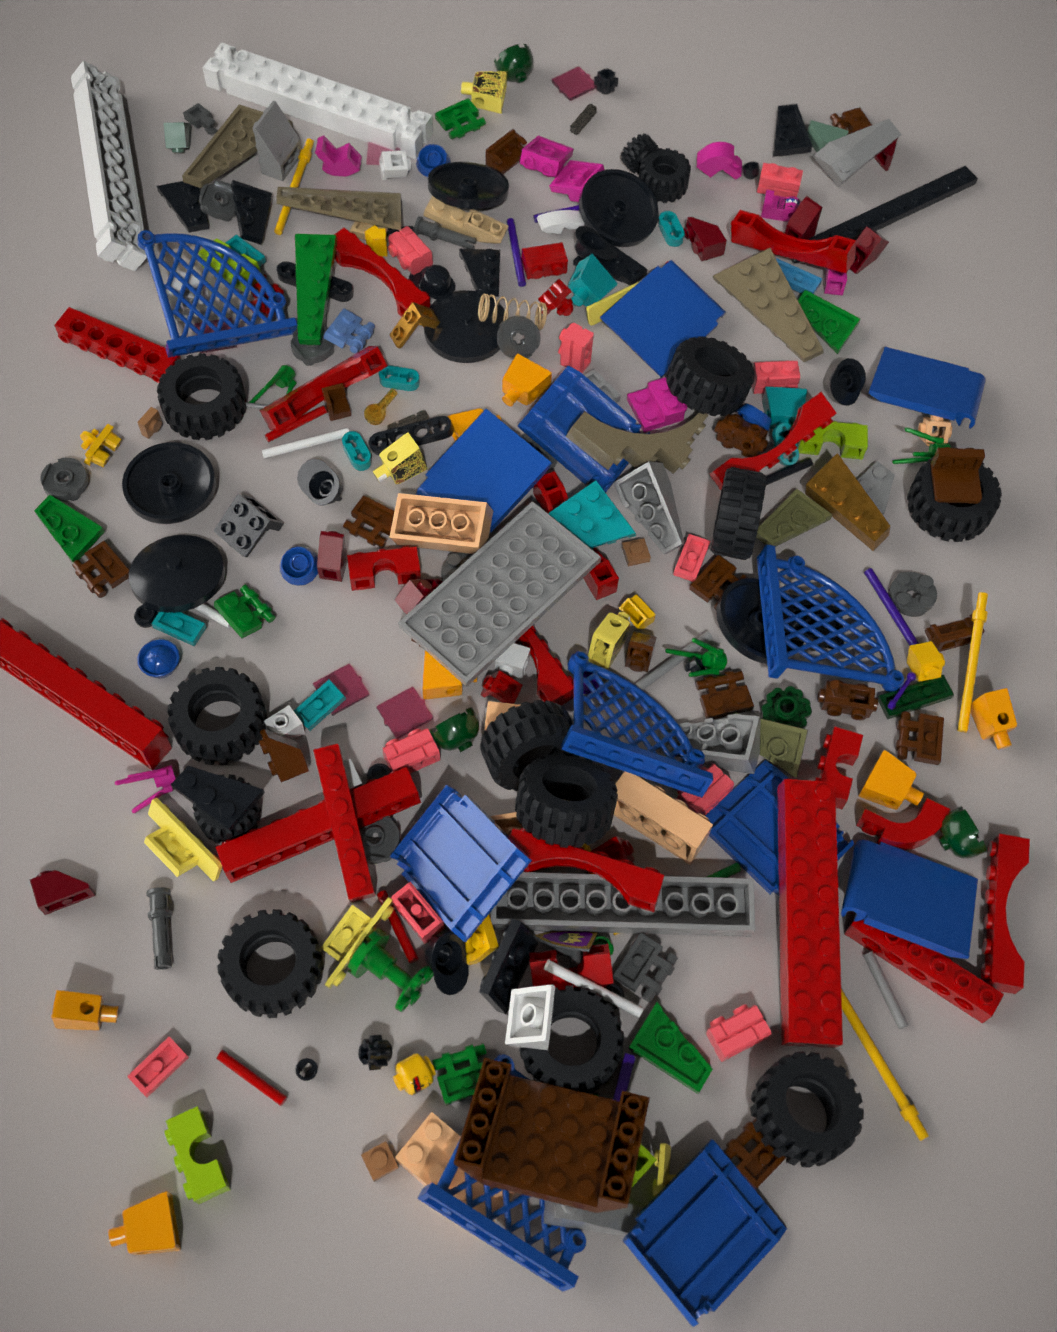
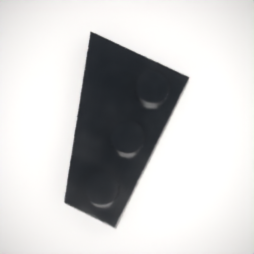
M798 105L778 106L773 157L811 152L812 143Z
M183 181L157 186L159 194L165 198L168 206L173 209L177 218L189 233L209 229L206 214L200 209L199 187L184 183Z
M614 245L612 246L618 252L617 258L614 260L601 258L599 260L614 280L628 285L639 282L647 275V268ZM578 255L573 259V265L577 266L583 258Z
M459 249V256L471 277V282L477 295L482 296L485 293L489 296L499 297L500 250Z
M187 766L171 784L174 790L230 832L265 793L264 789L192 766Z

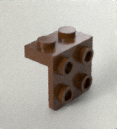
M951 447L937 449L930 463L934 498L937 502L980 503L982 493L978 470L985 458L984 449Z

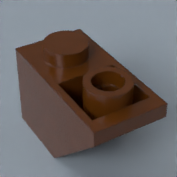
M633 631L628 646L625 667H629L635 672H648L657 637Z
M266 729L260 731L263 739L259 741L264 755L268 753L272 761L267 762L272 776L278 775L282 783L309 771L297 741Z

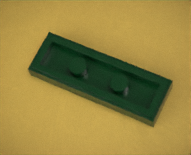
M943 674L939 678L909 685L893 710L888 708V704L894 699L899 690L879 695L878 702L888 720L900 716L902 712H912L951 699L954 693Z

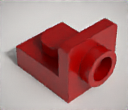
M499 670L485 677L481 685L483 687L481 696L485 698L491 695L502 703L514 704L523 685Z
M618 836L590 851L592 853L595 851L606 853L609 855V858L618 861L620 859H626L631 862L635 861L632 855L634 849L627 839L624 840Z

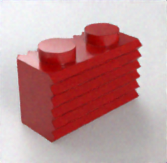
M563 242L522 248L521 259L528 280L530 278L540 279L550 275L559 276L567 273L568 258Z

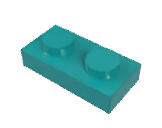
M237 234L225 242L240 255L245 254L256 260L259 267L266 262L265 256Z
M159 612L152 622L154 629L194 647L207 628L205 623L181 612Z
M328 680L299 705L294 712L303 725L311 731L347 698Z

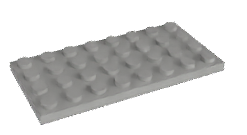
M532 501L402 618L398 625L467 687L601 562V557Z

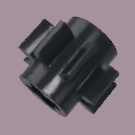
M602 69L594 77V85L597 86V91L600 93L610 94L618 86V78L615 77V72L611 69Z
M370 1035L369 1039H363V1043L359 1047V1059L363 1065H369L370 1071L381 1070L382 1066H388V1062L392 1058V1046L388 1040H382V1035Z

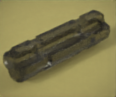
M592 103L587 105L575 119L576 121L570 125L571 133L578 135L597 113L596 105Z
M425 410L417 412L416 416L412 414L398 420L397 424L396 422L389 424L387 430L427 420L429 415Z

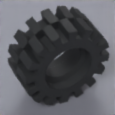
M639 134L637 138H632L631 143L629 141L626 143L628 146L623 148L624 152L621 153V160L632 173L639 174L641 160L644 159V155L646 153L650 154L651 150L656 151L659 146L648 134Z

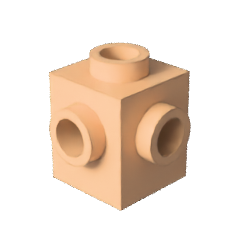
M931 415L930 417H923V422L919 423L918 431L936 438H944V443H948L952 435V425L945 418ZM933 426H936V430L932 432ZM920 437L926 443V446L934 444V442Z

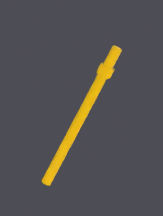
M310 138L306 139L304 148L300 150L299 162L290 187H299L306 164L310 162L311 150L314 141ZM283 205L274 230L277 235H282L291 207Z
M984 592L978 593L976 610H973L972 614L974 624L957 730L964 733L968 731L983 625L987 622L988 615L986 611L988 594Z
M841 989L842 1011L902 1110L900 1114L904 1121L909 1122L919 1141H922L929 1137V1134L918 1118V1110L914 1104L911 1105Z

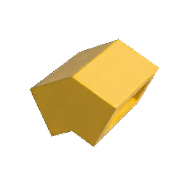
M374 225L365 231L366 244L378 256L386 257V229H379Z
M637 594L632 598H627L619 607L621 612L629 615L630 621L637 629H644L655 620L656 614Z

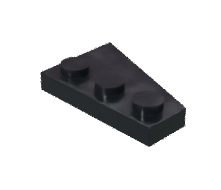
M232 180L231 189L240 238L261 245L272 193Z

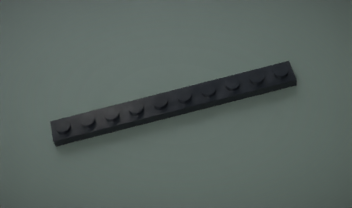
M963 166L807 240L827 239L835 235L857 240L866 227L875 231L880 230L975 185L978 178L967 166Z

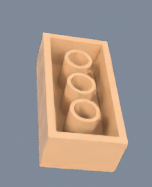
M398 493L389 538L399 546H417V548L475 554L488 542L493 510L487 502Z
M624 771L616 783L618 798L614 816L691 865L705 845L713 824L710 823V820L701 813L696 814L688 809V806L679 799L674 800L668 796L661 787L653 786L646 782L645 778Z
M431 1112L396 1155L395 1159L424 1186L431 1182L437 1185L461 1136ZM458 1168L449 1189L465 1181L464 1171ZM478 1181L472 1184L474 1200L484 1194V1185ZM466 1188L453 1195L467 1204ZM502 1191L491 1197L492 1212L504 1206ZM509 1191V1200L513 1198L516 1194L515 1192ZM484 1201L473 1209L486 1217Z

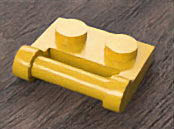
M489 914L467 942H464L468 965L481 962L499 947Z

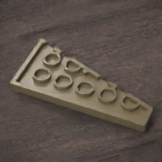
M239 104L182 175L183 182L202 188L205 184H209L256 153L253 126L261 118L263 112ZM288 120L293 128V121Z
M295 187L277 188V204L401 230V193Z
M770 248L713 275L714 281L721 284L726 289V292L731 296L733 295L762 325L769 328L771 333L781 339L786 344V347L803 362L824 353L816 334Z

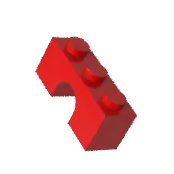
M403 546L399 549L391 550L380 549L376 552L368 553L356 552L352 555H347L352 591L375 588V576L384 570L395 573L398 585L407 584L410 579H421L417 546Z
M834 727L831 734H826L822 748H826L825 756H820L817 769L821 770L819 778L815 777L814 781L835 782L836 808L843 809L849 798L853 778L839 773L836 764L854 765L859 756L863 735Z
M608 944L593 945L589 952L582 951L583 958L581 963L575 968H566L602 987L614 984ZM556 950L529 953L533 987L554 985L559 990L565 989V986H573L574 990L581 989L544 970L548 960L560 965L557 961Z

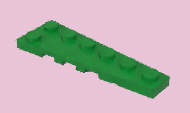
M295 234L298 341L301 345H321L337 246L336 235Z

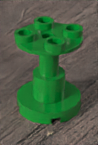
M381 928L376 929L368 936L372 940L367 944L363 942L354 953L348 964L349 970L347 971L355 978H359L367 971H370L380 980L386 977L403 990L395 1005V1009L402 1013L409 1004L413 1006L422 994L419 989L423 984L426 985L432 979L433 971L429 965H426L414 977L410 976L396 965L397 958L385 949L390 938L389 934Z

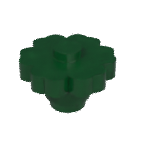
M788 686L784 691L780 688H775L767 694V703L762 706L763 719L804 729L807 727V718L812 714L811 703L809 699L803 698V692L800 689Z

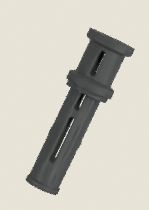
M421 216L415 222L414 233L416 235L428 236L433 241L440 239L466 249L475 248L473 246L477 242L475 237L443 228L439 222L432 223L423 220Z
M165 887L152 888L146 891V896L149 897L150 911L147 915L149 920L152 921L155 970H164L172 967L168 919L172 915L168 904V895L171 893L170 889Z

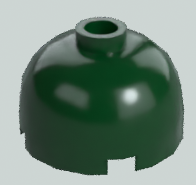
M519 44L508 47L499 53L500 58L498 61L495 58L494 64L497 71L507 72V81L521 83L531 73L534 59L527 44H524L525 47L521 48Z
M472 707L466 709L468 714L466 712L458 713L436 725V728L429 730L438 746L449 751L459 749L460 753L473 746L471 741L478 735L479 721Z
M962 806L946 815L940 828L942 836L938 837L944 851L950 850L955 856L962 859H970L987 852L984 841H978L979 831L968 812L965 809L963 810Z

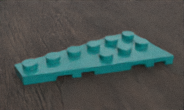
M594 481L548 513L592 550L597 546L609 545L617 540L636 536L635 531L597 481Z

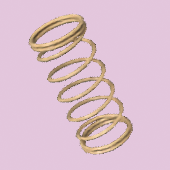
M484 293L481 296L478 308V317L481 322H484L488 317L490 297H493L495 301L493 323L497 319V305L503 298L506 302L503 321L508 319V307L511 301L515 300L517 304L515 316L517 314L520 316L519 308L523 302H526L528 305L526 318L529 315L530 319L531 307L533 304H537L535 325L539 330H542L545 326L547 306L543 302L539 304L535 301L530 306L527 300H523L518 304L516 298H512L508 303L504 296L500 297L498 301H496L494 295L489 296ZM542 305H543V317H542V313H541V307H542Z

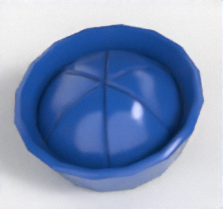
M429 144L423 147L416 159L418 171L426 177L435 167L451 163L449 154L437 144Z
M745 403L736 410L737 414L744 421L759 425L769 432L772 419L764 412L748 403Z
M301 546L289 549L282 556L279 564L283 579L296 586L310 583L318 575V557L315 552Z
M152 640L139 651L137 657L138 666L143 673L150 677L166 678L177 668L180 659L179 650L175 644L168 640Z

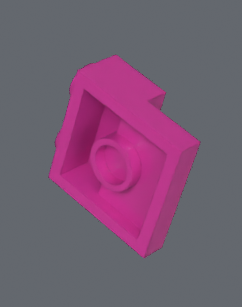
M538 135L522 149L520 164L529 170H538L548 177H556L564 168L565 162L572 157L574 148Z
M570 160L549 185L551 192L568 194L570 201L579 202L581 191L589 178L597 172L605 170L603 164Z
M666 377L649 382L646 389L627 394V401L639 425H642L643 433L684 420L687 405L680 403L677 396H673L670 388H668Z

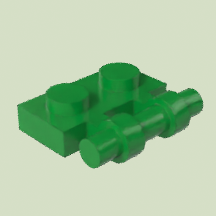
M469 98L435 112V119L445 131L453 129L448 132L451 140L455 138L460 139L466 133L478 131L481 126L486 125L484 117L476 118L479 116V110Z
M247 584L240 588V592L244 596L239 597L235 592H232L214 601V608L242 639L262 628L261 619L264 618L268 623H271L276 618L271 612L270 606L267 603H263L259 599V594L254 589H250ZM252 604L256 610L252 612L248 605Z
M484 1043L473 1046V1044L465 1046L464 1050L452 1054L446 1052L441 1054L442 1057L432 1060L435 1071L445 1068L447 1074L437 1077L445 1106L473 1097L483 1062H478L477 1057L487 1054ZM469 1060V1067L455 1071L454 1064Z

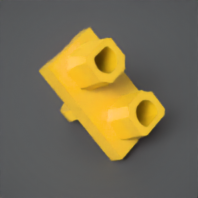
M107 424L100 434L96 429H93L91 433L87 431L81 433L80 438L84 441L81 447L87 450L85 453L87 457L84 460L85 464L90 466L94 463L101 467L107 464L110 455L102 449L106 446L115 452L122 441L119 436L113 433V426Z

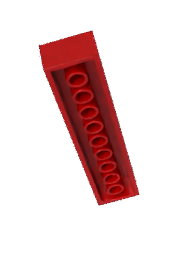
M4 618L0 619L1 669L149 769L154 770L172 749L168 741L169 736L163 731L164 726L154 718L151 720L144 717L143 711L134 705L129 707L117 693L111 695L99 681H90L81 669L77 667L72 669L64 658L59 655L54 657L46 646L40 642L36 645L22 630L19 632L15 631Z
M784 779L777 787L781 1046L836 1048L843 1045L835 782Z

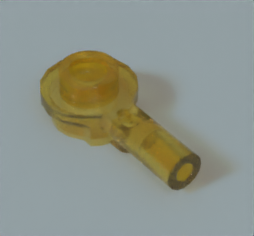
M390 389L378 404H371L365 408L364 417L368 423L379 425L386 417V407L398 395L396 390Z

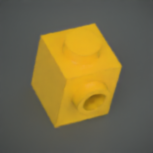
M929 641L909 646L907 665L916 674L917 681L921 682L941 677L942 668L945 666V659L933 642Z

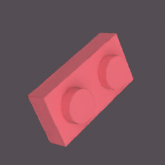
M689 534L673 575L694 582L697 579L711 541Z
M169 1036L127 1077L144 1096L149 1097L189 1057Z

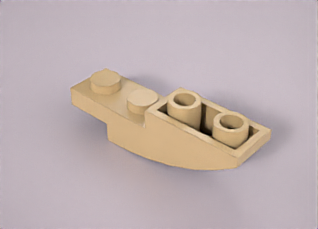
M433 196L423 216L442 224L441 227L477 238V242L501 243L508 229V225L474 209H471L468 213L457 207L445 204Z

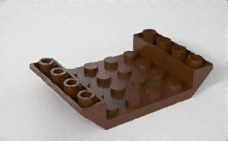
M484 1058L454 1159V1165L483 1185L594 1213L628 1208L650 1097L622 1091L620 1101L512 1076V1064Z

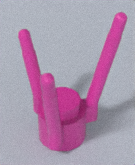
M171 765L157 770L128 775L127 778L114 782L115 785H122L154 778L156 787L162 786L163 789L133 808L132 813L143 809L153 799L173 791L171 784L176 778Z

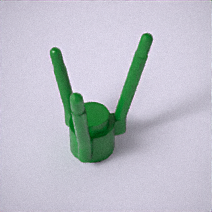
M282 365L274 377L249 403H255L274 383L280 388L288 387L286 394L290 393L297 384L293 380L296 376L295 371L287 365Z
M906 427V432L932 441L934 444H930L928 452H914L913 456H918V458L893 460L892 463L928 462L929 459L934 457L938 448L951 446L949 443H944V438H936Z
M692 638V642L709 650L702 655L675 649H665V652L689 658L696 656L702 660L703 666L707 669L690 672L688 674L689 677L708 674L719 675V671L724 670L727 665V656L724 653V649L716 648L696 638Z

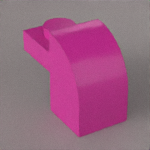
M324 135L317 139L315 154L323 161L322 170L332 176L346 177L360 171L362 156L350 143L336 148Z
M713 142L697 152V168L710 178L721 170H724L735 180L742 176V160L734 155V145L727 142Z

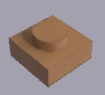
M150 407L137 422L141 434L148 439L158 432L163 424L159 411L153 407Z
M644 538L622 543V550L628 567L650 562L651 556Z
M386 1141L361 1154L373 1182L399 1168Z

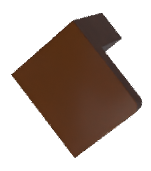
M343 383L322 388L324 404L330 421L351 416Z

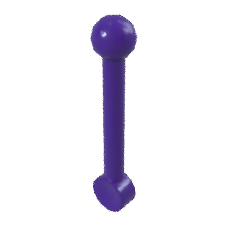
M914 672L907 674V679L894 699L889 702V709L893 710L897 701L910 682L916 679Z

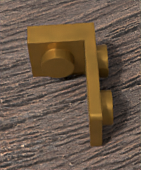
M412 302L391 331L390 337L396 347L401 349L418 325L436 329L440 322L431 308Z

